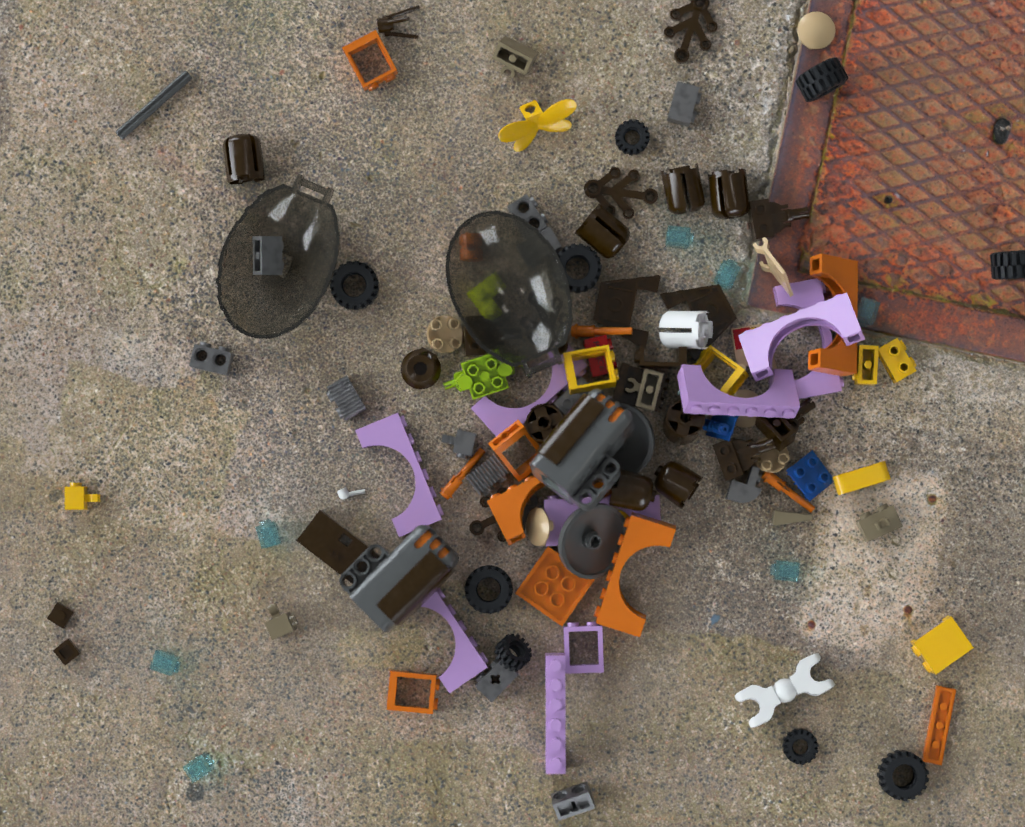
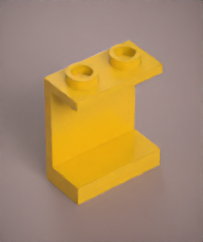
M947 615L939 625L919 639L910 641L913 645L911 647L912 651L917 657L921 656L924 661L922 665L928 673L938 674L974 648L952 616Z

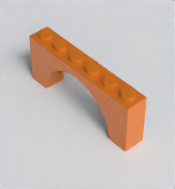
M827 254L810 257V276L823 282L833 296L847 293L857 317L858 261ZM836 333L835 338L826 348L808 351V370L843 377L857 374V343L846 346L841 336Z
M535 476L526 478L524 483L520 485L510 486L502 494L496 493L492 495L490 500L487 501L509 546L526 538L522 524L525 506L535 492L546 486ZM597 482L594 487L602 488L604 483ZM611 488L603 498L612 494Z
M632 511L631 515L625 518L623 527H626L624 534L619 536L617 545H620L618 552H614L611 563H614L612 570H608L605 581H608L607 588H602L600 599L603 600L601 606H596L594 617H597V624L640 637L646 621V615L634 609L626 601L620 588V573L626 561L637 551L650 546H666L670 548L676 531V525Z

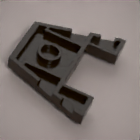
M655 275L602 281L593 320L605 327H630L637 289L657 293L661 276ZM633 328V335L620 336L639 347L644 346V349H646L649 332Z
M719 284L660 294L667 310L686 302L690 311L709 312L706 315L708 321L713 322V336L708 338L705 347H709L737 319ZM688 349L694 361L700 357L701 352L704 350Z

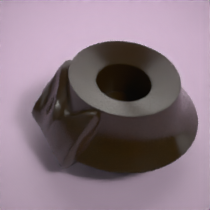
M424 347L408 353L401 364L403 380L415 389H427L433 386L441 374L438 355Z

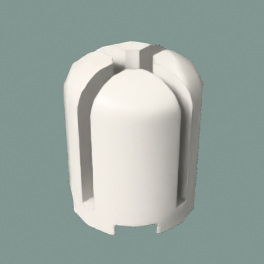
M668 311L664 313L659 323L660 328H692V332H659L662 344L667 348L707 349L708 347L705 346L707 345L708 338L713 336V322L708 321L706 315L709 312Z

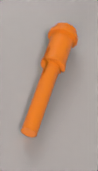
M575 324L571 326V336L578 339L579 337H595L596 335H633V327H595V325Z
M479 448L456 476L453 475L444 488L441 487L439 494L446 500L452 499L454 492L463 484L462 480L486 452Z
M764 472L761 475L764 483L767 482L778 492H784L810 513L815 509V506L785 485L786 482L774 473Z

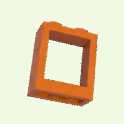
M376 30L342 47L364 91H373L379 87L378 84L385 81L387 83L396 78L395 75L398 74V71ZM377 43L390 70L365 82L352 55Z
M516 420L488 444L516 480L520 482L522 479H526L532 472L529 464L536 457V454L517 469H514L502 452L524 435L536 450L539 445L529 436L524 425L519 420Z
M391 670L386 710L433 714L434 710L438 709V698H435V691H439L440 679H437V674ZM398 677L431 680L429 708L396 705Z

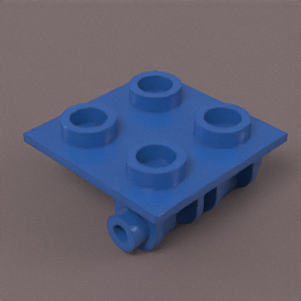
M713 415L711 420L705 419L702 429L707 431V436L730 441L739 416Z
M813 450L793 466L786 469L787 475L794 481V485L797 484V489H800L805 496L804 498H807L808 501H811L834 482L832 475Z

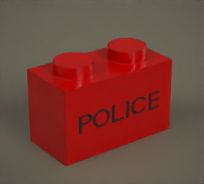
M606 335L583 340L585 349L609 345L610 350L613 349L611 338L607 339ZM604 356L587 359L592 378L608 375ZM615 358V362H612L614 369L618 368Z

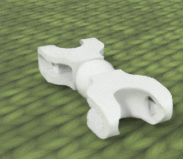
M819 653L800 660L795 674L788 679H779L773 687L762 688L758 685H751L734 696L738 702L752 699L759 704V713L749 721L750 728L758 727L770 721L774 708L780 705L781 702H791L796 695L798 696L802 693L819 696L835 686L834 681L831 679L818 682L810 675L811 668L819 663L821 659Z

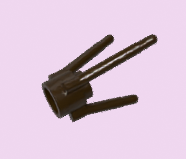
M420 6L377 18L379 34L384 33L385 37L396 36L418 39V35L391 32V30H394L395 23L410 20L409 17L393 18L418 10Z

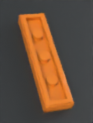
M936 685L922 756L923 762L942 765L956 689Z

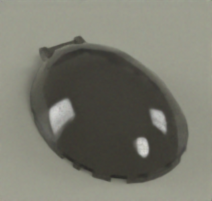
M298 174L292 187L282 184L266 190L250 206H247L240 219L236 220L221 250L217 265L219 266L218 276L216 278L217 299L220 310L223 311L227 321L234 329L256 339L280 337L296 329L317 308L332 280L340 247L338 217L334 206L330 204L334 193L333 188L323 187ZM301 186H304L324 196L320 200L299 190ZM252 236H282L284 244L282 251V260L284 262L283 275H253Z
M486 211L470 217L461 224L450 240L445 264L446 282L451 301L464 327L474 341L489 355L512 367L521 365L527 379L532 378L533 374L555 364H563L558 348L566 344L571 330L573 317L572 296L564 268L556 251L536 227L534 228L525 219L513 213ZM550 352L553 353L554 357L530 368L528 367V362Z

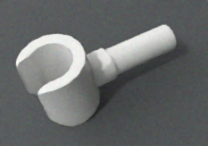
M345 487L338 490L337 493L340 499L345 500L355 495L365 494V489L348 492Z

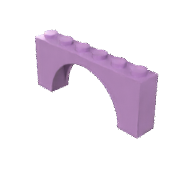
M817 278L790 283L793 292L791 297L781 285L773 288L776 307L788 306L800 310L814 306L820 301H825L823 293H826L825 284ZM817 326L821 335L822 348H826L834 339L831 335L833 330ZM810 371L804 377L795 380L798 398L804 399L840 392L842 387H844L843 377Z
M838 294L829 300L820 301L814 306L802 308L796 313L782 316L778 320L764 323L758 328L746 330L738 335L755 381L774 375L772 368L774 352L779 343L788 334L797 329L807 326L829 328L841 336L846 346L865 340L848 294Z
M560 342L557 343L556 348L560 346ZM568 344V349L566 352L574 351ZM543 346L551 361L552 377L546 392L536 402L521 408H507L497 405L484 396L471 410L495 436H498L516 420H519L525 427V421L531 408L547 402L551 405L558 398L556 395L561 390L565 392L568 389L563 354L554 355L549 347ZM583 360L573 361L575 375L579 379L587 372L585 368L588 365Z
M682 364L677 379L683 412L694 415L795 418L800 409V403L793 371L774 369V375L770 376L768 380V391L757 397L739 398L728 395L714 387L705 377L701 365Z
M396 413L355 431L363 449L371 446H385L395 449L412 466L416 482L413 499L403 513L392 519L397 534L401 537L411 533L419 525L428 526L442 520L441 516L444 515L441 505H436L434 498L437 495L433 486H428L426 480L430 478L426 469H421L419 462H422L418 451L414 452L412 445L415 442L411 433L407 434L405 427L408 425L404 415L400 416L399 413Z
M559 495L547 496V500H544V511L549 520H552L554 524L546 546H558L560 531L565 521L579 508L575 504L571 505L564 499H559ZM611 495L601 499L599 503L609 505ZM656 495L654 502H650L648 507L642 511L616 507L629 516L633 511L661 520L659 495ZM590 497L583 498L582 503L587 504L592 499Z
M439 588L421 607L438 612L447 620L453 630L455 637L454 658L447 670L439 676L447 691L451 693L488 668L487 662L489 660L483 652H478L476 646H478L473 636L468 637L465 632L467 627L462 620L457 621L454 616L456 611L451 604L447 606L443 600L446 597Z
M545 653L546 774H566L565 654Z

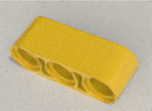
M886 461L832 477L838 495L891 479Z

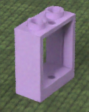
M568 622L567 626H563L565 674L604 672L602 625H598L596 622H586L587 625L579 626V622ZM597 631L598 664L570 665L569 632Z

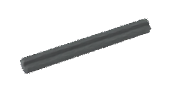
M187 71L181 73L117 129L116 134L121 139L127 137L192 80L191 75Z

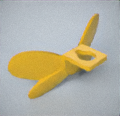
M564 99L553 104L543 112L537 101L533 100L519 107L525 120L504 126L500 130L498 138L501 142L505 143L516 141L513 149L516 152H521L531 144L539 129L548 132H564L572 127V123L565 118L576 110L577 104L572 99ZM535 107L534 113L526 112V109Z

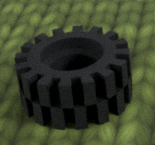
M629 119L627 122L624 121L619 125L615 134L616 146L624 154H629V156L633 154L638 155L640 152H643L650 140L648 128L644 126L643 122H638L639 120L632 121V119ZM631 130L636 131L640 136L639 142L633 145L625 140V134Z
M512 633L506 635L495 646L496 650L494 651L497 654L496 659H500L499 664H504L506 670L509 668V671L515 670V672L519 669L521 670L532 657V653H530L532 650L528 648L529 643H524V638L519 639L520 635L518 634L516 636ZM510 649H512L517 656L513 655Z
M794 729L792 732H788L787 736L783 739V752L791 762L798 765H806L805 763H810L812 759L816 758L815 755L819 751V745L816 737L809 731ZM803 739L807 742L808 748L805 753H795L793 744L796 740Z

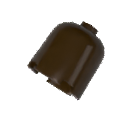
M670 461L664 467L660 465L655 471L654 475L657 477L654 481V486L661 495L683 509L685 506L683 502H686L687 499L690 500L700 485L697 481H702L703 477L677 461Z
M620 468L621 474L614 484L615 487H613L609 505L635 511L645 510L650 502H654L656 496L652 480L645 475Z

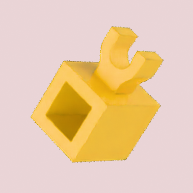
M70 483V487H65V510H87V502H100V494H87L88 487L82 486V483Z

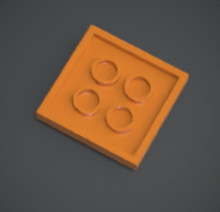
M547 546L515 594L557 624L563 626L595 579H584L571 573L563 565L559 553Z

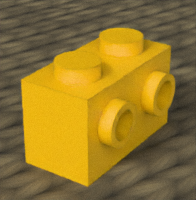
M898 338L893 339L878 349V358L893 383L917 371L914 359L911 356L908 357L905 352L907 350L906 345L902 340L899 341Z
M858 345L857 374L851 375L854 385L874 386L877 384L879 346Z

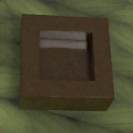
M57 602L47 619L64 629L75 612Z
M70 638L53 650L64 665H67L81 654Z

